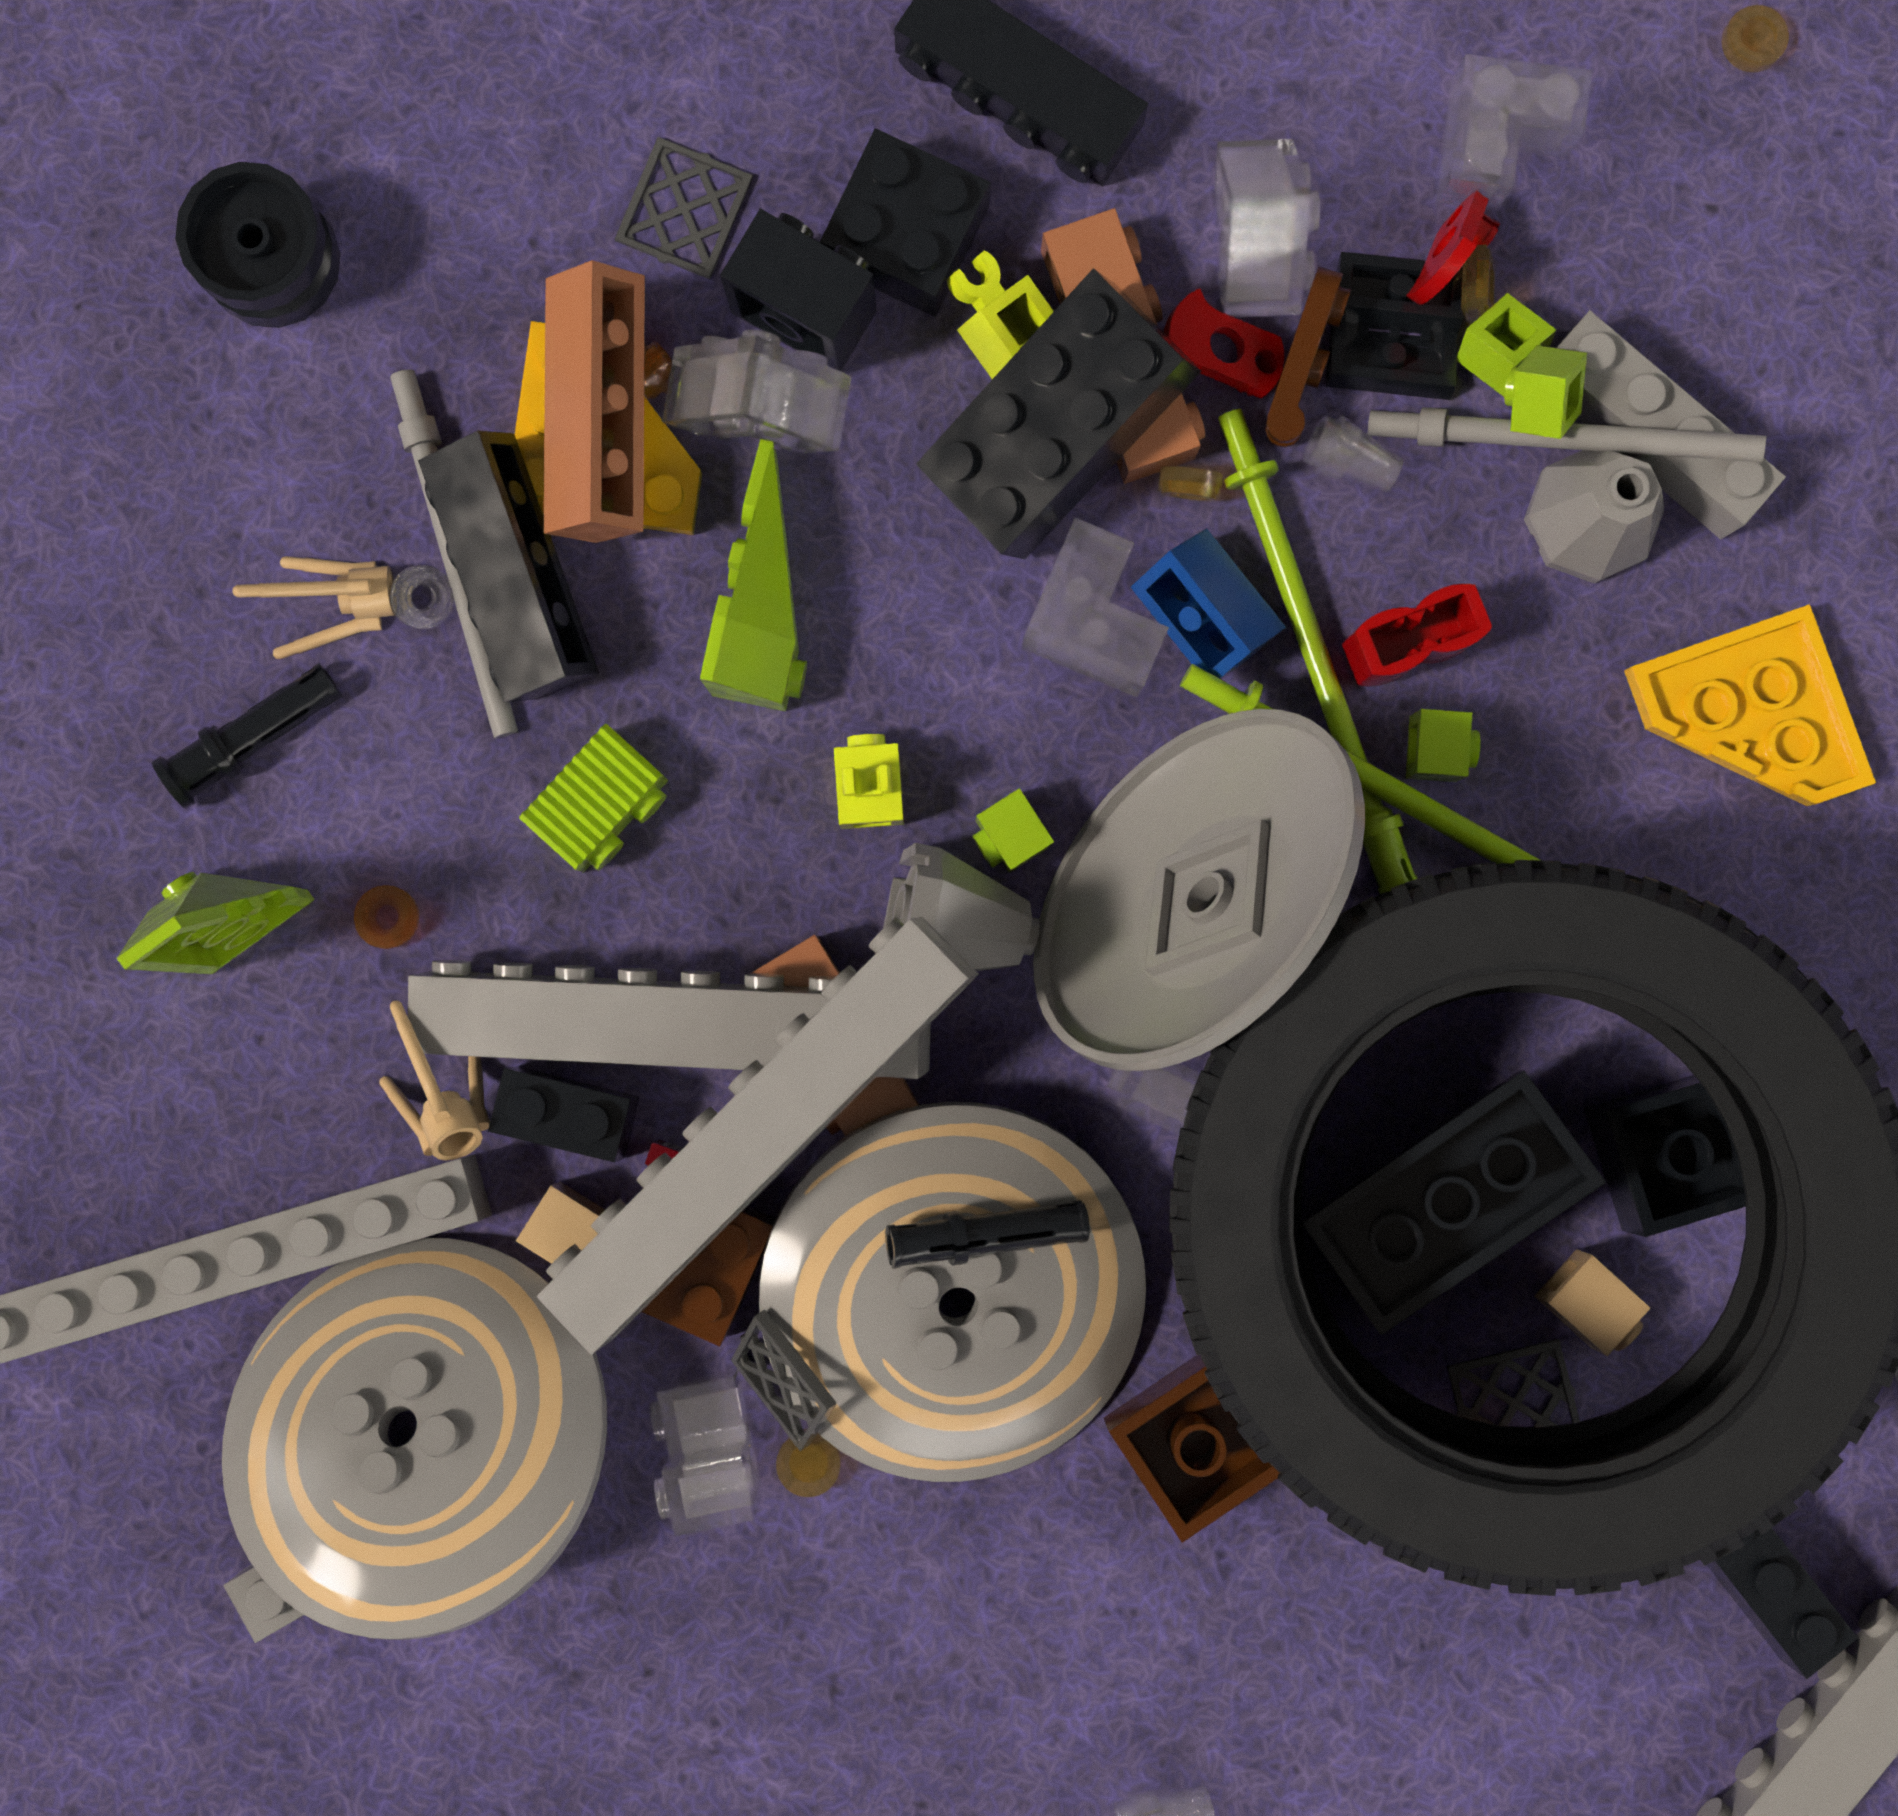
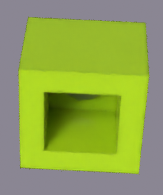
M1506 293L1466 329L1457 355V362L1504 397L1505 385L1511 369L1518 367L1536 345L1550 347L1557 329L1513 296Z
M1536 345L1518 367L1511 369L1504 392L1505 405L1512 406L1510 431L1561 439L1582 413L1587 360L1586 352Z
M1420 709L1409 716L1405 779L1457 782L1468 777L1469 768L1477 766L1481 745L1480 732L1478 730H1471L1473 712Z
M1020 788L976 815L975 821L981 830L972 835V838L992 868L1002 862L1007 871L1011 873L1054 844L1050 834Z

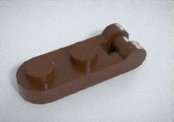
M1320 266L1313 280L1267 416L1265 429L1267 438L1273 445L1281 448L1293 446L1302 436L1305 417L1302 410L1298 407L1306 385L1318 389L1330 351L1319 348L1326 324L1339 327L1351 289L1340 286L1342 273Z

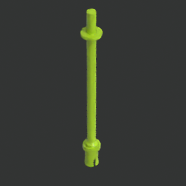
M1242 409L1226 412L1218 417V421L1237 471L1224 479L1226 488L1228 490L1243 489L1330 734L1345 750L1368 762L1267 479L1279 471L1277 462L1275 460L1260 462ZM1362 789L1365 803L1363 845L1378 884L1380 895L1391 891L1392 887L1418 879V877L1414 873L1398 828L1404 826L1401 815H1394L1392 809L1383 806L1381 799Z
M1191 664L1180 683V687L1228 714L1254 709H1272L1260 702L1263 684L1256 680L1242 692L1202 668ZM1346 750L1356 767L1363 790L1496 864L1514 863L1515 860H1540Z

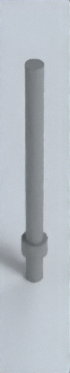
M401 370L390 376L402 417V422L398 424V430L404 451L413 455L494 739L518 733L519 731L510 702L504 703L500 690L491 678L489 672L490 662L480 633L469 617L468 600L459 574L449 560L446 550L447 541L439 518L426 496V482L418 460L438 451L436 446L442 443L434 416L427 415L415 371Z
M1422 407L1420 413L1371 410L1368 421V436L1417 439L1418 446L1445 447L1446 441L1749 462H1763L1767 438L1764 435L1573 423L1561 439L1510 431L1511 419L1449 415V409Z

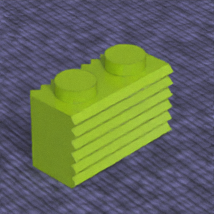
M604 724L591 737L590 741L582 747L581 751L573 757L571 762L566 764L564 769L556 775L555 779L547 785L546 789L538 795L537 799L530 803L529 807L521 813L519 819L575 870L584 873L592 865L599 871L622 848L624 842L617 836L634 818L641 824L644 823L663 804L667 795L660 789L668 782V779L608 724Z

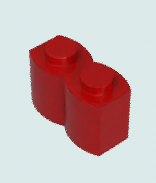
M1454 584L1434 591L1414 608H1392L1375 614L1361 624L1342 643V647L1358 686H1380L1399 679L1420 663H1439L1459 655L1482 639L1491 630L1492 624L1476 585Z

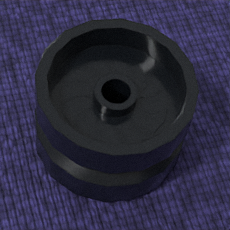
M237 162L212 170L191 187L178 211L175 240L184 267L210 296L214 297L229 314L252 326L281 328L304 321L326 303L338 281L341 253L333 228L291 176L268 164Z

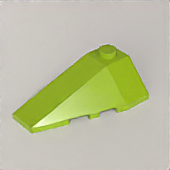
M760 439L742 508L741 525L748 527L746 539L737 538L736 542L732 543L728 558V589H733L734 591L732 597L718 596L700 680L713 697L786 712L789 697L798 699L801 697L806 677L807 661L797 659L799 646L777 454L773 441Z
M189 872L175 879L162 890L161 894L165 899L147 912L117 956V960L125 970L213 974L315 899L307 889L208 873L196 875L195 872Z

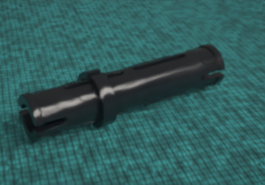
M1074 1200L1070 1203L1025 1209L1019 1208L1010 1211L964 1217L960 1211L945 1212L942 1220L897 1226L894 1224L887 1225L885 1242L890 1265H892V1269L948 1260L952 1266L966 1264L968 1257L1020 1251L1074 1242L1085 1243L1089 1239L1090 1226L1085 1204L1082 1203V1200Z

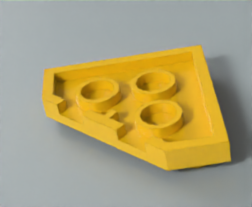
M531 321L515 437L544 515L545 323ZM644 396L643 529L694 535L702 472Z
M1810 604L1624 670L1645 730L1805 806H1811L1876 783Z

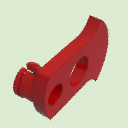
M1477 190L1454 210L1436 234L1420 276L1406 295L1418 305L1428 302L1439 293L1460 270L1470 255L1473 257L1480 255L1497 234L1500 223L1495 219L1492 220L1484 213L1489 199Z
M1201 288L1188 294L1173 308L1168 316L1164 333L1202 371L1200 374L1234 387L1240 393L1244 391L1247 393V396H1256L1260 399L1268 394L1280 379L1284 365V347L1281 337L1213 308L1204 298ZM1212 334H1224L1233 341L1237 349V359L1234 363L1223 362L1215 356L1210 345Z

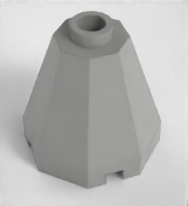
M1581 450L1546 466L1540 472L1524 521L1530 534H1533L1540 548L1539 553L1547 567L1595 584L1648 558L1664 513L1662 488L1649 463L1614 451Z
M914 843L903 850L899 864L910 866V870L906 879L893 878L883 928L895 918H899L905 925L910 919L923 916L975 971L1014 967L1020 965L1023 955L1031 956L1038 941L1040 924L1038 918L1032 917L1030 901L941 848Z

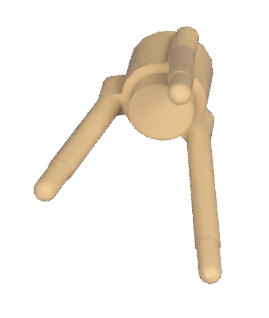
M285 556L280 560V565L285 569L339 575L337 581L236 585L232 589L234 596L239 598L337 595L341 613L354 615L355 619L275 648L273 650L275 659H283L359 632L382 630L381 617L396 616L395 596H390L395 593L390 566L377 567L376 561L350 563Z
M398 1000L392 1001L390 1010L397 1024L396 1027L427 1097L423 1105L422 1115H419L390 1077L383 1076L380 1078V1086L418 1137L424 1155H433L440 1160H454L464 1157L481 1144L483 1139L481 1131L489 1129L490 1119L484 1103L481 1057L468 1056L470 1102L465 1098H461L457 1092H440L402 1003Z

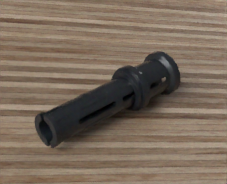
M317 663L299 678L277 690L218 729L214 725L210 728L204 727L198 731V740L168 759L161 756L152 761L153 769L173 798L183 808L187 809L195 804V795L224 776H228L231 779L241 773L240 770L244 768V760L300 725L319 710L341 699L343 695L336 688V684L320 663Z

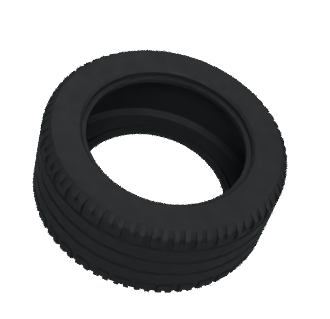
M1515 860L1514 863L1501 864L1491 862L1451 869V872L1440 873L1434 876L1430 874L1392 887L1391 891L1382 893L1375 898L1372 896L1341 913L1318 953L1288 991L1247 1028L1223 1044L1211 1049V1055L1206 1062L1204 1070L1200 1071L1186 1107L1187 1114L1184 1126L1180 1128L1172 1168L1175 1172L1173 1188L1170 1189L1169 1232L1172 1233L1174 1250L1171 1251L1177 1294L1181 1295L1185 1308L1182 1314L1196 1355H1201L1202 1361L1207 1368L1204 1374L1224 1411L1231 1412L1232 1416L1239 1423L1236 1429L1263 1463L1269 1462L1279 1472L1278 1479L1309 1508L1317 1506L1328 1514L1327 1521L1363 1545H1367L1370 1541L1384 1548V1556L1426 1573L1429 1567L1443 1571L1445 1580L1490 1590L1492 1583L1508 1586L1509 1593L1556 1596V1589L1573 1588L1575 1595L1621 1591V1583L1638 1580L1641 1586L1683 1575L1685 1574L1683 1566L1690 1565L1698 1560H1701L1703 1565L1706 1566L1744 1547L1742 1538L1750 1535L1757 1529L1762 1535L1798 1509L1794 1501L1801 1497L1807 1489L1814 1494L1844 1462L1838 1455L1845 1449L1849 1441L1855 1444L1858 1443L1880 1408L1874 1401L1881 1387L1890 1388L1898 1367V1109L1890 1088L1881 1087L1879 1079L1875 1074L1880 1070V1067L1857 1029L1849 1030L1841 1018L1844 1011L1815 978L1808 980L1797 968L1799 962L1767 936L1762 934L1758 937L1745 927V921L1708 900L1702 903L1688 896L1686 890L1647 876L1641 879L1625 874V870L1580 863L1579 865L1561 864L1560 861ZM1501 992L1544 993L1580 1000L1619 1015L1650 1033L1679 1057L1704 1086L1724 1119L1738 1155L1746 1196V1236L1739 1273L1725 1310L1705 1342L1679 1371L1649 1394L1614 1412L1578 1423L1534 1428L1498 1426L1462 1418L1427 1404L1391 1382L1360 1354L1336 1323L1318 1289L1307 1257L1301 1211L1302 1179L1308 1148L1321 1113L1341 1079L1368 1049L1396 1027L1420 1014L1463 998Z

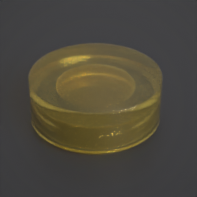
M1763 5L1745 7L1739 10L1724 28L1721 40L1723 53L1734 67L1742 71H1764L1774 65L1785 52L1789 41L1788 27L1782 16L1770 7Z
M1161 467L1158 491L1161 492V495L1167 497L1214 502L1221 497L1223 474L1191 467Z
M819 1434L801 1452L790 1437H788L781 1445L776 1459V1470L779 1480L788 1491L801 1497H815L828 1491L836 1482L841 1467L840 1451Z

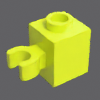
M984 250L971 261L981 276V285L970 283L960 269L947 279V285L956 299L966 304H972L977 311L957 331L988 375L993 379L1054 311L1029 275H1026L1005 291L999 283L1001 273L997 261L990 253Z
M861 734L847 737V747L834 748L840 828L852 829L904 825L898 743L886 744L884 734Z

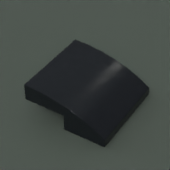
M1341 252L1337 272L1343 274L1340 286L1351 289L1339 327L1331 326L1326 387L1450 400L1456 387L1458 331L1464 319V308L1462 305L1463 266L1439 293L1428 302L1418 305L1406 295L1420 276L1425 264L1424 260ZM1369 328H1371V329H1380V330H1389V333H1387V332H1378V331H1369ZM1400 332L1417 333L1420 336L1400 334Z

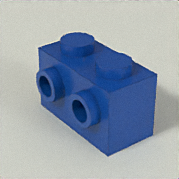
M1207 528L1167 552L1130 587L1189 662L1219 679H1222L1242 665L1286 628Z

